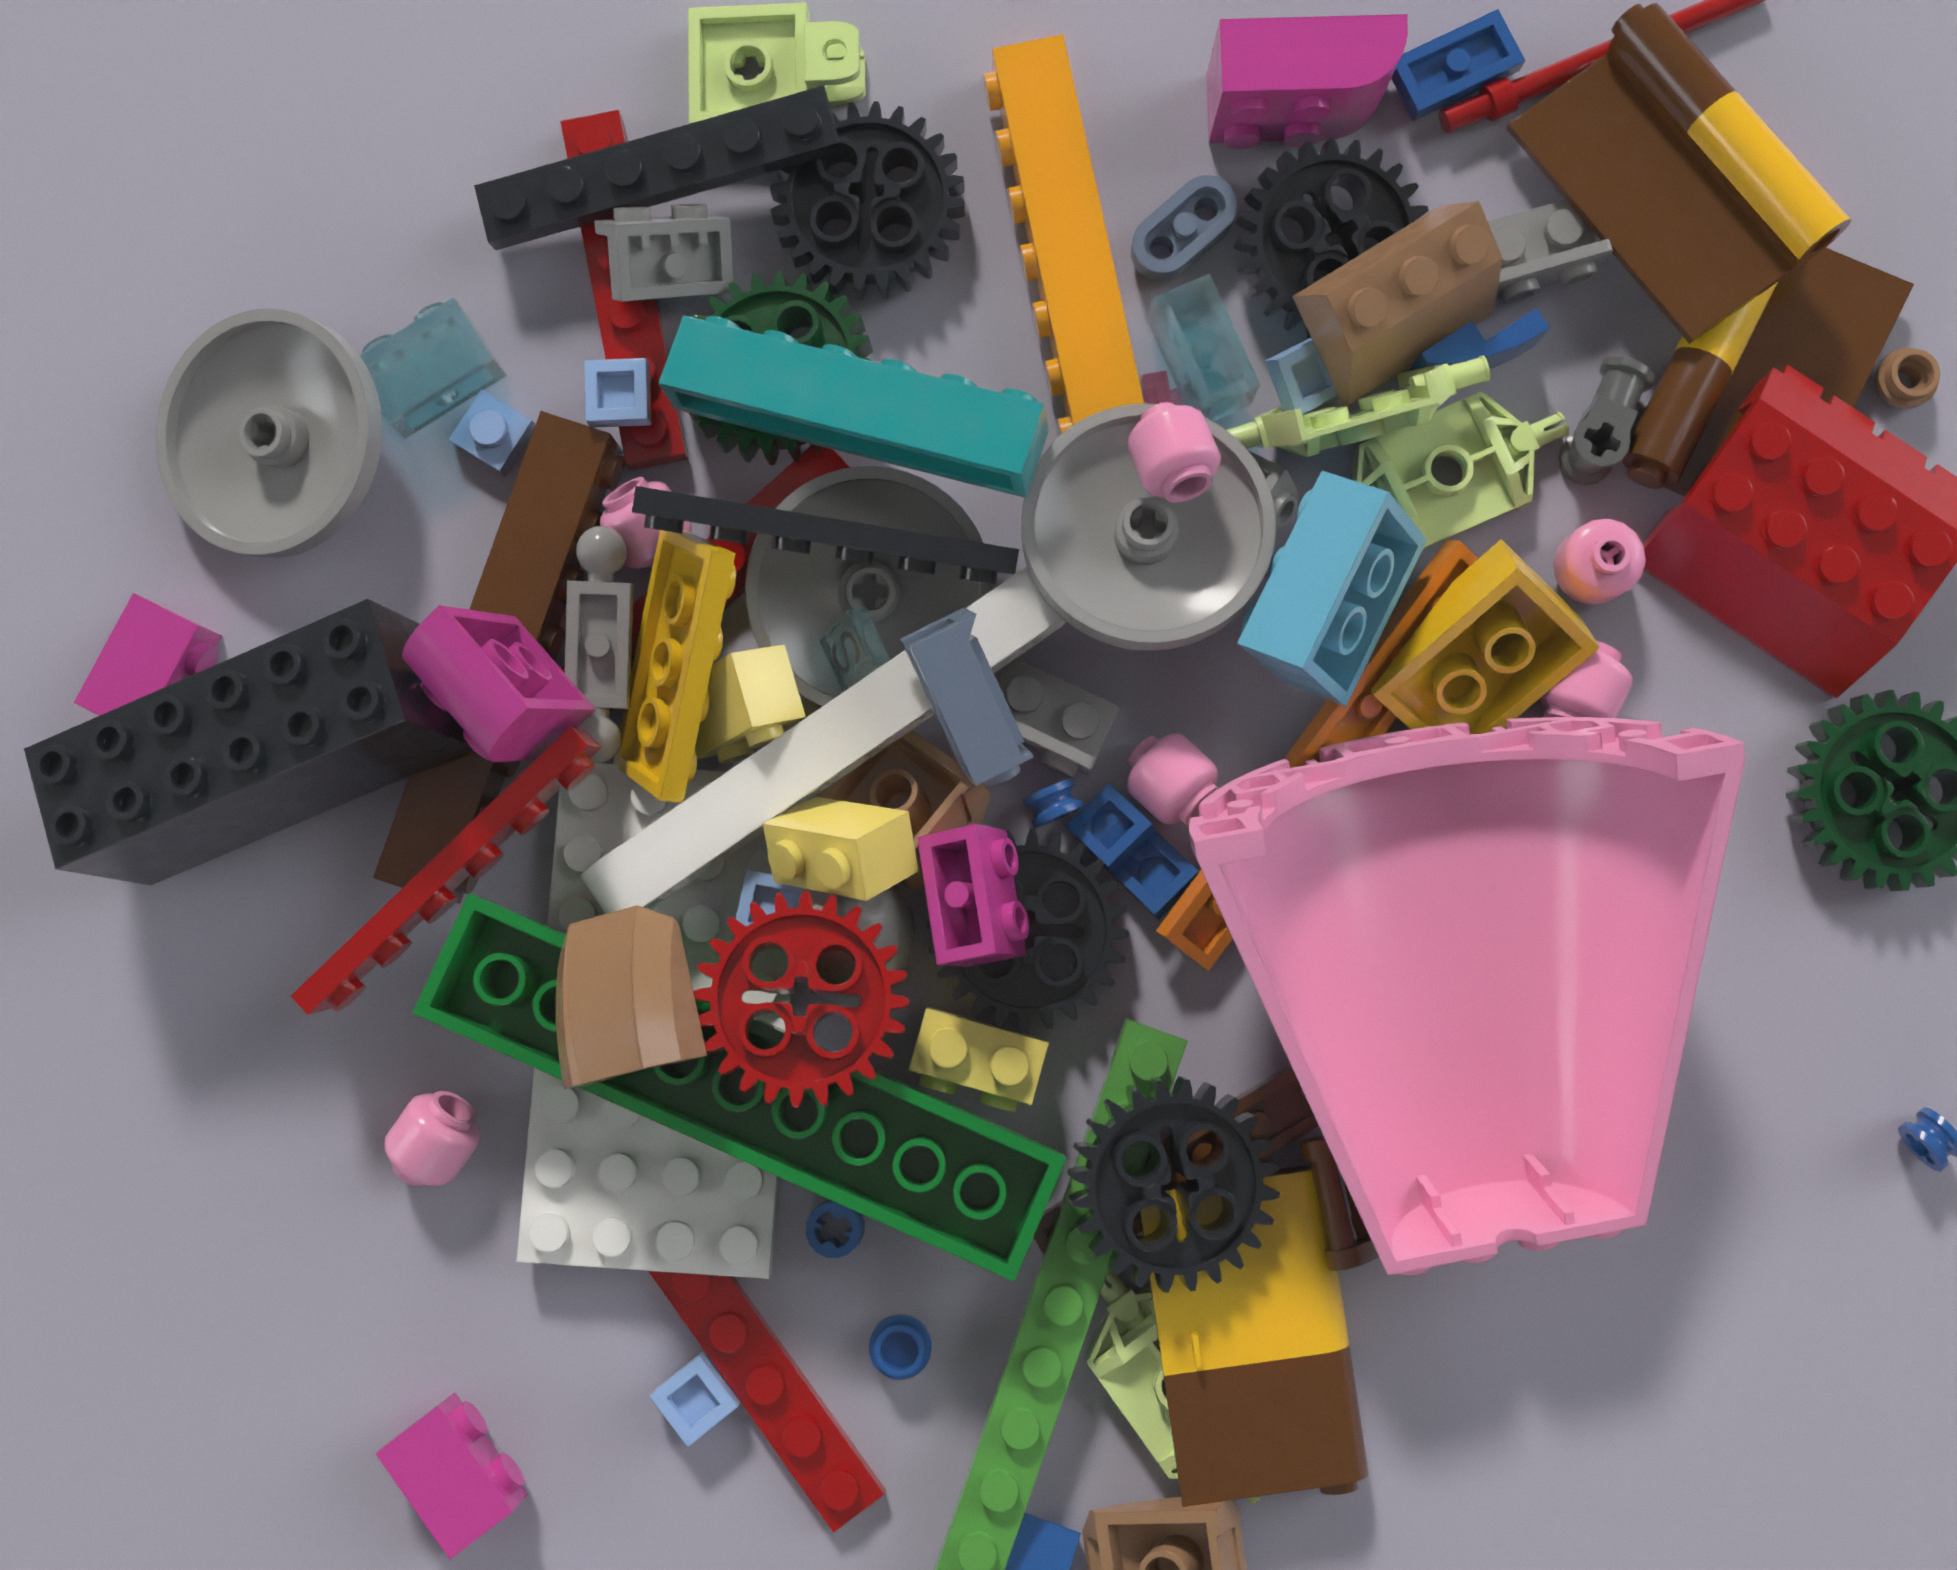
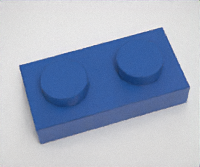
M1499 9L1403 53L1391 79L1412 120L1415 121L1479 91L1486 84L1519 72L1526 60Z

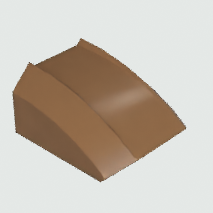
M911 730L815 797L909 811L919 871L904 879L901 883L910 890L915 891L925 886L917 837L972 824L981 825L991 795L984 783L975 786L963 775L957 760Z
M636 905L569 924L561 948L556 983V1032L564 1089L615 1079V1076L707 1056L680 927L675 918Z
M1181 1497L1139 1501L1090 1510L1082 1529L1087 1570H1247L1240 1524L1241 1512L1234 1500L1182 1507Z

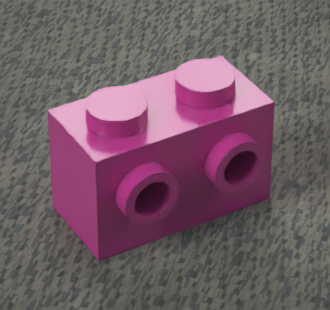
M972 824L917 837L937 965L970 967L1025 956L1024 939L1028 936L1029 923L1024 906L1017 900L1014 875L1018 872V855L1013 842L1007 838L1006 830Z

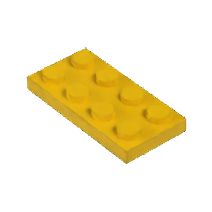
M684 529L682 534L661 530L659 532L631 671L630 709L623 710L620 725L621 745L613 760V764H617L621 772L658 800L680 803L684 802L687 783L692 781L696 772L697 755L695 745L699 725L705 720L709 711L710 695L707 687L712 664L718 658L722 649L723 633L720 626L726 599L731 596L736 582L734 566L736 553Z

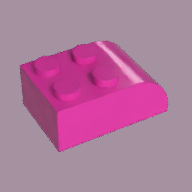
M1408 14L1220 19L1206 73L1209 143H1224L1229 148L1245 149L1256 146L1260 142L1284 141L1290 147H1301L1307 141H1311L1314 145L1320 140H1328L1330 137L1338 139L1358 131L1375 114L1405 49L1408 37Z
M439 605L415 629L403 648L402 658L422 681L421 688L426 696L436 706L449 712L463 728V737L469 746L481 757L492 762L536 760L569 727L578 728L596 711L595 707L515 616Z

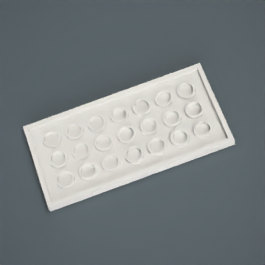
M594 763L596 765L595 768L580 784L569 791H566L563 787L559 790L547 925L564 933L567 932L568 926L571 923L605 914L581 879V874L596 861L681 804L680 802L658 800L621 772L617 764ZM696 770L692 781L687 783L684 801L725 774L726 771ZM764 832L651 909L673 917L678 922L693 990L711 987L712 979L706 977L697 969L698 963L718 964L721 958L709 944L711 938L719 939L729 944L735 938L727 920L730 917L736 919L746 869L772 874ZM768 948L759 952L752 964L753 975L765 982L778 980L787 971L789 964L787 954L776 948ZM746 991L742 996L745 1003L754 1004L765 1002L792 1004L793 994H771L762 991ZM767 1013L756 1017L785 1030L783 1019L775 1014ZM534 1068L516 1262L769 1279L772 1273L779 1177L581 1088L564 1089L563 1080Z

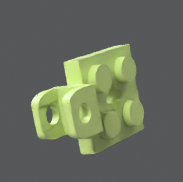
M807 2L688 8L689 124L823 85L825 86L830 106L848 105L849 102L856 103L866 96V58L864 51L860 48L859 31L852 24L839 21L810 22ZM747 57H756L759 66L765 67L761 74H758L756 78L751 80H744L743 76L739 74L734 75L735 68L745 66Z

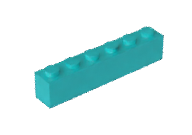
M683 315L659 380V385L676 410L1023 498L1028 497L1049 431L1044 403L1038 402L1034 396L1022 390L1007 388L1000 393L979 388L973 381L960 375L943 374L941 378L918 373L909 364L895 359H884L881 363L858 358L850 350L837 345L827 344L820 349L799 344L796 339L780 331L766 330L762 335L742 330L732 321L718 316H708L706 320H701Z

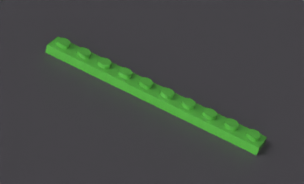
M1126 1018L1091 1119L1106 1124L1111 1119L1103 1102L1107 1098L1121 1108L1129 1105L1126 1086L1130 1084L1136 1087L1144 1097L1150 1096L1151 1078L1158 1077L1163 1080L1168 1093H1170L1188 1040ZM1089 1127L1086 1130L1083 1142L1093 1144L1097 1136ZM1137 1141L1126 1148L1122 1159L1125 1171L1136 1172L1144 1168L1150 1152V1146L1147 1141ZM1078 1153L1074 1167L1086 1166L1087 1159ZM1071 1177L933 1570H1005L1102 1291L1109 1270V1258L1113 1251L1112 1249L1106 1254L1097 1257L1088 1246L1099 1231L1081 1233L1076 1227L1075 1222L1089 1210L1073 1207L1069 1203V1195L1084 1189V1184L1073 1180Z

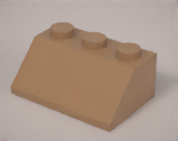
M1479 201L1440 205L1292 296L1342 405H1350L1409 368L1422 352L1470 321L1476 326L1493 315L1503 257Z

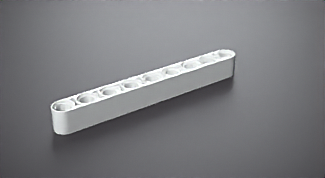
M1028 567L966 608L977 614L971 634L978 638L993 673H996L1067 623L1041 595L1032 580ZM905 650L782 734V737L771 741L587 868L581 874V879L604 913L607 914L636 905L650 910L762 834L764 832V822L814 798L935 715Z

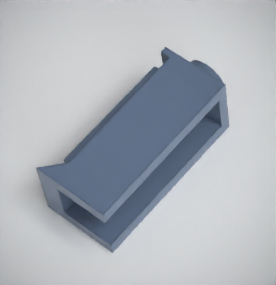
M962 608L900 638V641L963 775L975 786L984 782L987 787H991L1015 777L1021 771L1019 764L1033 758V755L1027 748L1021 745V743L1025 742L978 638L971 634L977 614Z

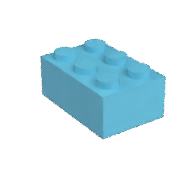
M1321 471L1313 489L1303 496L1299 504L1297 522L1285 546L1281 547L1272 559L1269 569L1270 577L1257 603L1253 604L1244 616L1241 627L1242 634L1237 644L1283 683L1346 707L1427 542L1426 537L1390 492Z

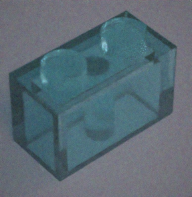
M1210 273L1153 297L1147 323L1184 404L1200 410L1204 417L1213 422L1251 406L1260 387V382Z
M454 297L445 303L436 302L424 307L416 314L413 323L394 335L386 334L373 339L363 348L362 355H360L374 381L383 417L405 439L477 395L480 390H485L507 376L471 318Z

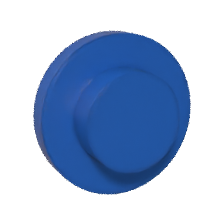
M895 1314L884 1318L874 1328L869 1340V1355L873 1365L881 1374L891 1379L904 1380L916 1376L926 1367L931 1356L932 1341L927 1328L920 1320L910 1315Z

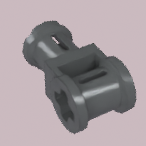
M1608 356L1603 360L1599 371L1603 378L1591 404L1582 414L1574 434L1568 437L1559 452L1560 468L1565 476L1573 482L1582 485L1598 483L1606 478L1613 466L1618 464L1629 451L1631 442L1629 432L1638 414V411L1635 410L1642 393L1652 388L1656 378L1650 368L1638 360L1625 356ZM1592 443L1597 446L1596 455L1590 453Z

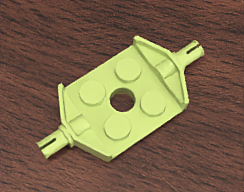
M1483 355L1476 359L1450 366L1445 363L1406 371L1396 375L1400 391L1395 392L1392 389L1359 398L1360 410L1349 413L1347 406L1341 408L1331 406L1302 414L1301 408L1282 412L1281 407L1253 418V422L1226 430L1243 444L1246 449L1256 446L1263 449L1279 447L1295 455L1309 457L1319 454V451L1364 441L1403 427L1429 423L1438 406L1442 405L1451 395L1457 394V389L1490 381V369L1487 359Z
M1478 392L1435 411L1429 423L1389 431L1360 443L1353 452L1352 480L1390 492L1426 537L1427 542L1424 546L1426 548L1516 508L1520 510L1528 505L1533 498L1535 452L1545 444L1568 436L1569 426L1567 422L1558 426L1565 419L1561 412H1556L1554 415L1529 425L1528 421L1521 423L1487 394ZM1447 456L1456 460L1462 470L1461 482L1457 485L1447 486L1436 481L1431 471L1433 459Z
M1109 1268L1106 1278L1110 1284L1104 1282L1100 1293L1107 1302L1105 1304L1107 1311L1086 1353V1363L1168 1478L1178 1479L1166 1395L1162 1392V1381L1164 1378L1151 1287L1132 1290L1131 1287H1126L1120 1277ZM1252 1497L1247 1498V1500L1252 1504L1259 1501L1260 1498Z

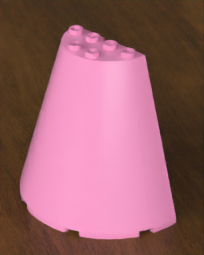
M1542 717L1506 719L1507 729L1499 726L1491 728L1492 732L1471 735L1468 724L1455 723L1386 733L1319 748L1320 763L1314 759L1305 761V766L1290 768L1289 761L1285 758L1232 780L1214 791L1199 804L1200 816L1190 818L1189 821L1191 848L1387 1275L1397 1273L1402 1275H1418L1425 1273L1433 1266L1459 1261L1468 1263L1485 1262L1498 1254L1497 1248L1501 1244L1509 1241H1518L1520 1246L1525 1249L1542 1251L1551 1249L1563 1241L1589 1236L1593 1238H1610L1620 1234L1622 1230L1646 1226L1744 767V742L1698 728L1680 730L1678 735L1662 737L1661 722L1620 718Z

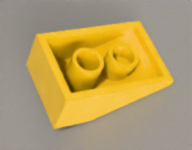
M1500 539L1451 583L1372 687L1371 691L1373 696L1410 729L1466 723L1469 725L1470 735L1492 732L1491 728L1501 726L1505 728L1507 726L1506 719H1516L1600 647L1582 618Z

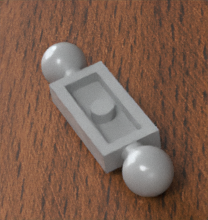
M596 526L588 529L581 535L576 547L578 561L588 572V581H567L565 674L596 709L578 728L585 729L602 747L590 760L593 763H603L614 757L621 745L620 729L609 718L610 708L630 709L634 584L613 582L614 573L623 566L627 557V547L623 537L610 527Z

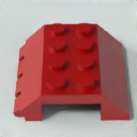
M1786 365L1781 372L1773 367L1764 378L1758 381L1740 406L1738 411L1743 414L1742 418L1680 505L1666 511L1644 541L1646 562L1643 570L1832 698H1838L1898 645L1956 565L1957 476L1938 464L1930 471L1924 468L1927 460L1925 455L1887 430L1876 436L1872 433L1875 422L1835 395L1826 403L1820 399L1824 388L1791 366Z

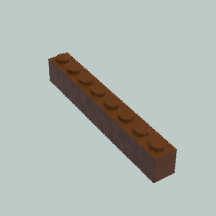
M540 411L469 610L515 616L549 656L555 660L564 637V628L560 627L559 624L567 605V581H584V571L579 569L580 563L576 554L578 540L588 529L600 526V517L603 514L600 512L607 489L614 491L619 484L624 469V456L620 455L622 449L611 433ZM471 750L409 776L373 878L403 888L499 796L505 777L511 778L515 774L520 761L492 762ZM469 875L453 891L458 897L455 903L460 904L464 894L472 893L478 879L474 880Z

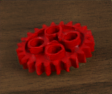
M804 890L798 908L789 909L786 899L780 892L776 893L774 913L766 915L756 902L750 903V913L753 923L746 927L732 917L727 920L729 928L735 936L730 944L711 938L709 944L721 958L718 964L698 963L697 969L706 977L712 979L711 987L693 991L696 1000L708 1003L711 1007V1011L699 1016V1021L702 1028H715L717 1032L705 1043L706 1052L712 1053L724 1049L728 1052L718 1071L725 1076L740 1067L745 1070L739 1088L741 1091L747 1093L761 1080L766 1083L764 1091L766 1103L772 1104L778 1097L781 1089L784 1088L789 1089L793 1108H800L805 1090L813 1089L820 1104L825 1106L828 1105L829 1099L828 1086L837 1083L841 1090L850 1097L854 1094L850 1075L858 1071L861 1075L873 1081L876 1078V1074L868 1061L874 1054L890 1060L894 1056L893 1051L882 1039L884 1034H904L905 1026L890 1018V1011L909 1007V999L901 995L891 994V987L907 980V973L902 970H887L886 964L898 954V948L896 945L880 949L876 948L874 943L880 937L883 926L877 923L861 931L858 928L862 914L861 907H854L842 918L837 915V896L831 894L822 910L813 908L810 892ZM768 948L780 949L787 954L789 960L785 974L772 982L759 980L753 975L752 970L754 958L759 952ZM839 950L852 956L856 967L854 974L849 980L842 984L834 985L821 979L817 969L819 961L825 954L830 951ZM805 982L808 983L813 995H858L861 998V1004L857 1007L810 1004L807 1007L806 1016L799 1017L796 1016L792 1004L785 1002L745 1003L742 996L746 991L791 995L796 992L797 983ZM761 1014H775L784 1021V1038L777 1046L771 1049L763 1050L754 1047L749 1040L750 1024ZM826 1017H843L852 1027L851 1041L840 1051H825L815 1042V1029L819 1022Z

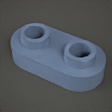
M1211 175L1199 176L1187 182L1137 227L1131 245V258L1135 268L1146 278L1155 281H1167L1180 275L1226 235L1232 227L1238 208L1237 197L1233 188L1225 180ZM1203 206L1213 210L1215 217L1208 221L1201 220L1196 216L1195 210ZM1155 245H1164L1170 250L1171 256L1166 259H1157L1151 254L1150 249Z

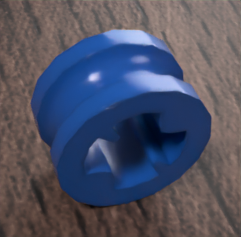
M1072 778L1048 786L1022 799L1025 807H1030L1034 810L1035 817L1031 821L1034 828L1056 821L1084 807L1082 799L1078 800L1072 796L1071 790L1075 786Z
M1923 1107L1916 1114L1917 1122L1915 1124L1904 1122L1899 1126L1898 1132L1903 1142L1919 1160L1931 1169L1941 1172L1949 1165L1947 1160L1949 1155L1957 1157V1131L1936 1111Z
M832 1200L824 1201L810 1213L806 1222L805 1234L809 1245L816 1253L825 1258L837 1259L848 1255L860 1244L865 1233L863 1214ZM830 1211L835 1219L844 1216L848 1218L852 1228H848L844 1232V1235L850 1237L847 1243L840 1244L835 1237L825 1240L821 1236L819 1228L827 1224L826 1221L821 1219L824 1213Z

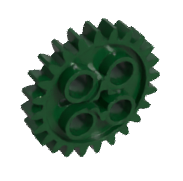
M777 270L772 286L764 287L761 278L755 273L752 274L751 290L743 292L734 282L729 283V292L732 299L727 303L714 296L708 298L714 311L712 316L730 320L742 330L762 335L766 330H775L790 335L797 328L810 327L811 330L804 337L796 339L799 344L820 349L827 344L837 345L850 350L858 358L871 361V359L866 357L874 351L869 336L862 335L866 329L860 314L851 315L852 309L845 295L833 300L834 295L829 283L826 281L812 292V286L807 274L801 273L792 287L788 286L782 270ZM693 315V318L706 320L707 318L703 315ZM689 413L693 421L700 420L698 427L707 440L717 436L716 441L721 450L726 454L738 445L739 452L744 461L750 463L757 451L762 449L769 465H775L779 451L787 449L795 463L800 462L801 445L806 444V442ZM809 443L818 454L823 453L822 446Z
M1886 690L1876 693L1874 700L1868 693L1850 698V708L1845 704H1840L1827 710L1831 722L1820 720L1811 723L1808 727L1817 741H1805L1797 743L1795 749L1807 759V763L1788 767L1787 773L1803 780L1802 788L1787 792L1786 798L1803 802L1805 810L1794 815L1790 819L1791 823H1810L1813 829L1804 838L1802 845L1807 847L1823 844L1826 847L1818 864L1823 867L1843 862L1840 870L1841 880H1857L1863 875L1864 889H1882L1887 883L1890 892L1909 891L1911 882L1916 888L1935 886V875L1939 878L1956 876L1957 868L1954 860L1957 861V716L1944 721L1941 720L1944 702L1938 700L1927 703L1921 708L1919 692L1901 695L1899 700H1897L1894 690ZM1884 734L1888 735L1895 744L1896 754L1893 761L1887 759L1882 752L1881 740ZM1852 752H1854L1855 759L1860 766H1857L1851 760L1850 756ZM1932 776L1937 778L1943 790L1939 803L1932 798L1929 792V780ZM1844 778L1849 780L1855 788L1856 799L1852 807L1847 805L1841 797L1840 786ZM1924 816H1927L1933 822L1932 829H1930L1929 822ZM1892 820L1901 828L1903 835L1902 843L1898 849L1892 845L1888 837V826Z

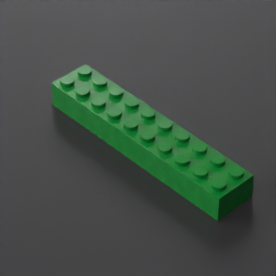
M468 893L412 1014L563 1080L556 1032V983L558 963L566 933L492 900ZM695 999L698 1016L711 1011L710 1004ZM755 1018L750 1024L749 1040L756 1048L763 1050L771 1049L777 1046L784 1038L785 1030ZM701 1027L705 1044L717 1032L715 1028ZM819 1046L820 1048H822V1049L825 1050V1051L833 1052V1051L828 1050V1049H826V1048H824V1047H822V1046ZM725 1049L707 1053V1056L635 1071L615 1076V1079L578 1087L1013 1282L1017 1277L1067 1159L1063 1153L876 1070H874L876 1078L873 1081L864 1077L858 1071L850 1075L854 1094L850 1097L841 1090L837 1083L828 1086L829 1099L828 1105L825 1106L820 1104L813 1089L805 1090L800 1108H793L789 1089L784 1088L781 1089L778 1097L772 1104L766 1103L764 1096L766 1083L761 1080L747 1093L741 1091L739 1088L745 1072L744 1069L740 1067L725 1076L718 1071L721 1063L728 1055Z

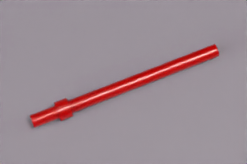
M1704 0L1669 16L1687 34L1766 0ZM1612 39L1512 81L1503 77L1482 86L1479 89L1478 95L1439 111V121L1442 129L1448 134L1484 118L1495 121L1516 112L1518 104L1562 86L1606 55Z

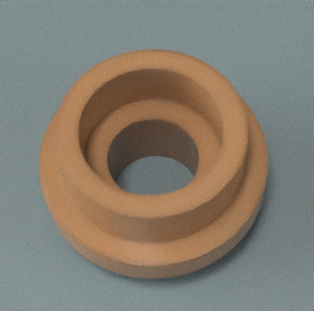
M1900 348L1891 352L1880 361L1875 371V386L1879 395L1885 402L1900 409L1916 408L1927 402L1935 394L1940 380V367L1936 359L1927 351L1915 348ZM1898 371L1904 372L1909 376L1911 380L1910 389L1900 382Z

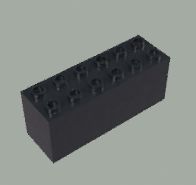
M365 599L24 748L55 869L153 885L473 750L463 737V728L449 712L436 706L426 696L421 688L422 681L402 658L403 648L407 640L420 624L370 599Z

